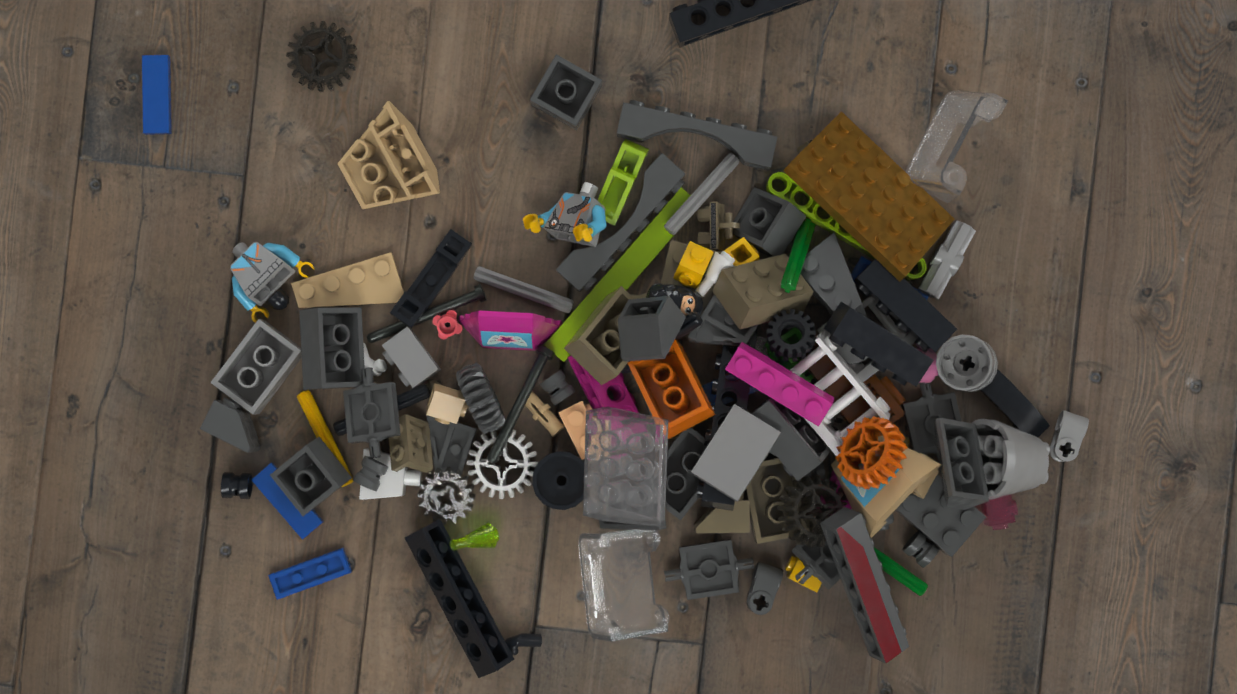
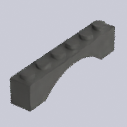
M630 100L629 103L623 102L617 129V137L642 143L652 137L666 133H695L709 137L724 145L745 166L767 171L771 168L778 138L772 135V131L766 129H757V132L746 130L747 126L738 123H732L731 126L723 125L721 120L706 117V121L696 119V115L689 112H681L678 115L670 113L669 108L655 106V109L644 107L645 103Z
M661 153L644 172L641 198L627 223L617 233L597 244L596 247L591 246L573 250L556 271L579 292L583 289L588 291L597 281L594 276L601 269L605 272L614 263L613 255L618 250L624 252L632 243L630 237L636 230L641 233L650 223L647 218L652 212L655 211L658 214L668 203L665 198L671 192L676 194L683 187L685 182L682 179L685 177V173Z

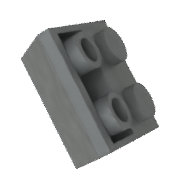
M670 296L628 300L618 318L620 350L623 361L665 359L686 319V316Z

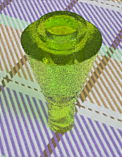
M488 522L465 535V537L450 540V547L453 551L465 547L495 548L499 541V533L497 528Z

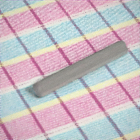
M729 153L667 221L664 228L670 234L675 235L739 164V159L734 154Z
M480 266L476 268L474 273V279L565 313H570L574 304L572 299Z

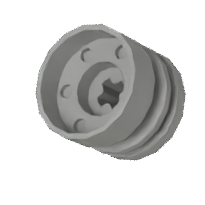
M962 334L951 337L941 346L937 353L936 367L938 375L948 386L956 390L974 392L984 389L993 381L997 374L998 360L996 352L989 343L978 337ZM972 357L975 367L969 368L966 371L967 367L963 365V362Z

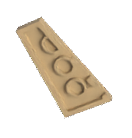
M392 252L291 283L300 309L397 303L404 294L403 285Z

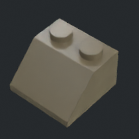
M742 494L739 501H735L733 511L709 508L694 523V531L696 533H750V500L746 497L743 498Z

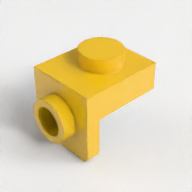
M690 241L673 279L685 286L696 289L714 252Z

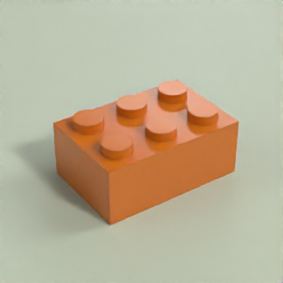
M676 339L665 359L628 362L629 368L660 433L667 439L716 415L682 345Z

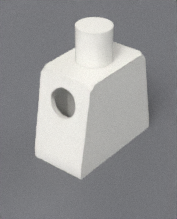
M369 448L364 449L363 458L364 456L370 457ZM380 451L381 457L373 459L387 465L389 468L385 475L380 476V486L377 491L360 485L359 499L404 496L406 485L421 486L422 472L409 470L408 467H404L397 472L392 471L390 453Z

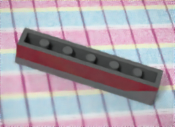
M844 507L820 524L869 656L888 663L909 647L906 638L907 633L900 622L898 608L890 594L891 588L884 578L883 566L876 556L874 542L867 531L866 519L860 512Z

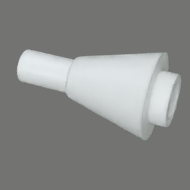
M715 251L705 278L695 291L704 297L712 285L716 283L721 270L734 267L735 259L725 251H722L721 254Z

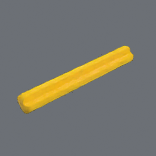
M305 390L299 393L297 399L316 438L320 437L352 477L311 391ZM352 477V479H350L347 483H345L342 487H345V486L351 484V483L353 482V477Z

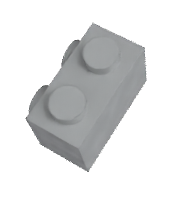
M408 326L382 345L386 350L382 353L391 366L396 364L401 372L398 376L406 387L411 385L412 388H416L441 370L419 338Z

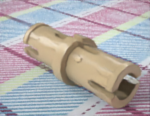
M532 390L525 406L533 414L532 418L535 421L539 420L551 436L554 437L565 425L550 410L551 406L548 403L544 404Z

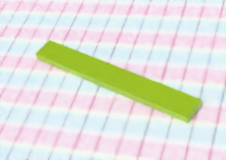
M682 187L545 343V346L552 350L563 362L570 356L564 347L603 299L621 286L627 291L675 236L670 234L664 228V225L691 196Z

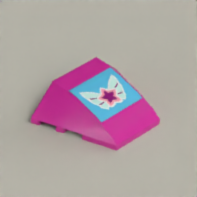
M475 311L458 317L460 324L482 348L535 351L538 346H541L559 329L563 322L553 318H545V316L534 313Z

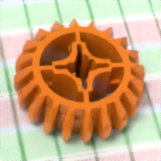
M873 416L871 419L864 417L862 423L855 421L853 429L847 428V436L840 437L843 444L836 447L840 452L835 457L839 462L837 468L842 472L844 478L854 486L868 490L871 487L879 489L881 483L888 485V478L890 476L897 478L895 474L897 468L903 469L900 461L907 459L903 453L908 448L904 443L906 438L900 432L899 427L892 424L888 419ZM878 436H883L884 441L880 442ZM862 463L864 470H860L858 464Z

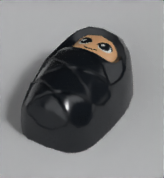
M659 283L651 285L647 292L646 298L670 296L685 316L691 312H698L700 315L702 313L703 300L696 291L690 288Z

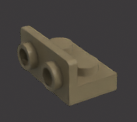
M405 414L399 418L401 435L389 437L391 470L397 472L404 467H409L427 473L433 469L429 423Z

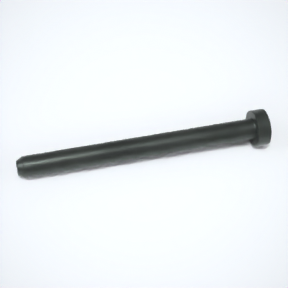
M481 284L475 285V290L427 309L414 326L433 319L436 315L440 316L447 313L448 310H455L474 301L480 300L481 303L487 301ZM398 321L369 333L366 338L369 343H374L399 333L407 325Z
M538 346L536 350L538 354L537 359L488 455V461L493 464L498 461L547 360H552L555 355L552 350L544 346Z

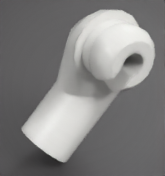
M363 343L365 368H373V376H380L382 372L387 370L386 362L381 359L376 361L371 359L366 344Z

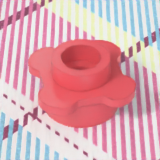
M448 310L442 316L436 315L433 317L432 323L437 326L440 339L445 340L454 334L462 332L463 327L457 321L456 311ZM445 323H450V326L446 327Z

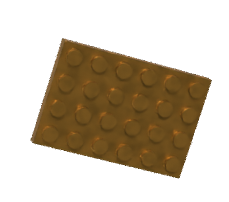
M842 111L783 170L899 281L907 276L955 220Z

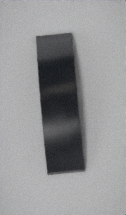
M450 229L436 248L432 258L408 291L404 292L390 314L412 329L449 281L469 251L472 243Z
M972 357L963 363L967 367L966 371L969 368L975 367ZM998 369L993 381L984 389H981L982 393L1013 423L1012 426L1014 428L1039 437L1050 427L1032 403Z

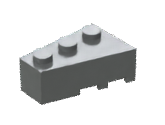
M833 233L807 253L801 275L814 291L813 295L831 316L839 303L843 302L866 317L860 296L835 233Z

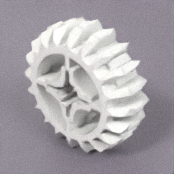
M512 430L507 442L514 444L521 451L524 460L511 458L508 454L506 443L503 449L505 461L516 464H511L509 467L506 466L502 477V470L499 465L490 464L488 459H482L487 447L495 443L498 437L497 432H490L491 439L483 433L481 438L484 443L481 444L477 440L473 443L479 448L478 452L475 450H469L468 452L470 455L476 456L475 460L467 461V465H475V469L468 471V475L477 473L479 477L473 480L472 483L476 485L481 481L484 484L480 488L482 493L487 487L491 488L489 497H493L496 490L499 491L500 499H504L505 491H508L510 498H513L515 496L514 488L519 493H523L524 488L521 486V483L523 482L527 486L532 484L526 477L527 475L533 477L534 471L530 470V466L536 467L538 464L536 461L530 462V457L537 455L536 451L530 453L527 451L533 445L532 442L523 445L521 442L526 436L522 434L517 440L514 438L516 430ZM482 467L493 468L497 472L498 484L491 482L485 476ZM524 468L517 481L506 485L507 473L510 469Z

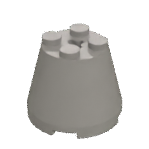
M978 419L972 422L976 424L989 500L1033 489L1048 481V455L1050 447L1047 442H1043L1036 436L996 420Z

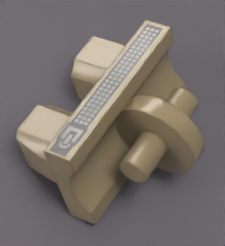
M710 202V206L700 207L697 210L698 222H710V232L698 233V245L715 251H724L725 239H733V230L740 229V223L733 222V213H725V204H719V202Z

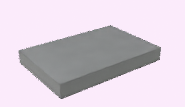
M734 404L692 469L691 474L738 502L781 432Z

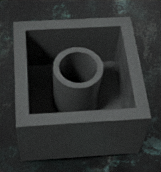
M556 54L532 95L530 102L535 108L577 131L602 87V80Z
M320 437L305 445L270 474L302 516L312 511L352 479Z

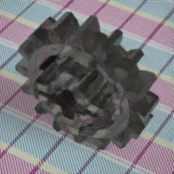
M448 466L443 473L440 468H436L434 475L429 472L425 477L426 480H422L419 486L422 490H419L417 497L423 498L419 503V507L427 508L424 515L427 516L432 513L434 515L433 521L442 518L444 525H446L448 519H451L454 524L457 523L459 516L465 519L468 514L467 511H471L474 504L471 502L476 498V494L470 493L475 487L474 484L467 485L469 476L466 475L461 478L459 476L461 470L458 469L455 473H451V469ZM448 489H451L450 496L443 502L444 494L447 493Z

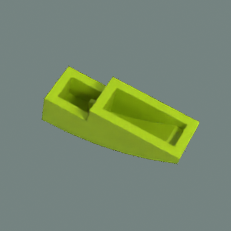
M627 139L623 141L597 200L605 207L606 222L614 226L621 215L649 152L648 148Z

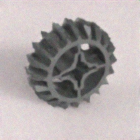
M478 363L462 367L463 369L457 371L456 374L458 385L479 429L485 434L500 429L505 424L506 419L483 368Z

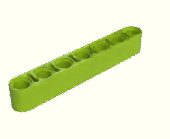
M777 172L768 179L766 183V191L789 201L806 215V219H811V222L831 234L835 233L837 238L874 260V257L849 233H844L840 230L839 223L831 216L828 219L819 218L817 208L820 205L787 174ZM775 179L782 180L785 184V190L782 192L775 191L772 188V181ZM796 193L806 195V205L800 206L795 202L794 196ZM921 258L917 263L919 270L916 275L908 273L904 279L914 280L921 277L927 269L925 260Z

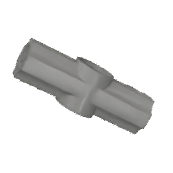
M958 220L952 224L943 244L938 246L929 264L931 266L918 288L919 291L939 300L951 276L953 277L961 266L964 259L963 254L976 230Z

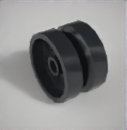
M556 451L548 454L538 462L533 472L532 486L535 495L544 505L552 509L566 510L576 507L585 499L590 489L591 474L588 465L584 460H581L580 456L570 451ZM563 475L566 477L565 485L557 483L558 476Z

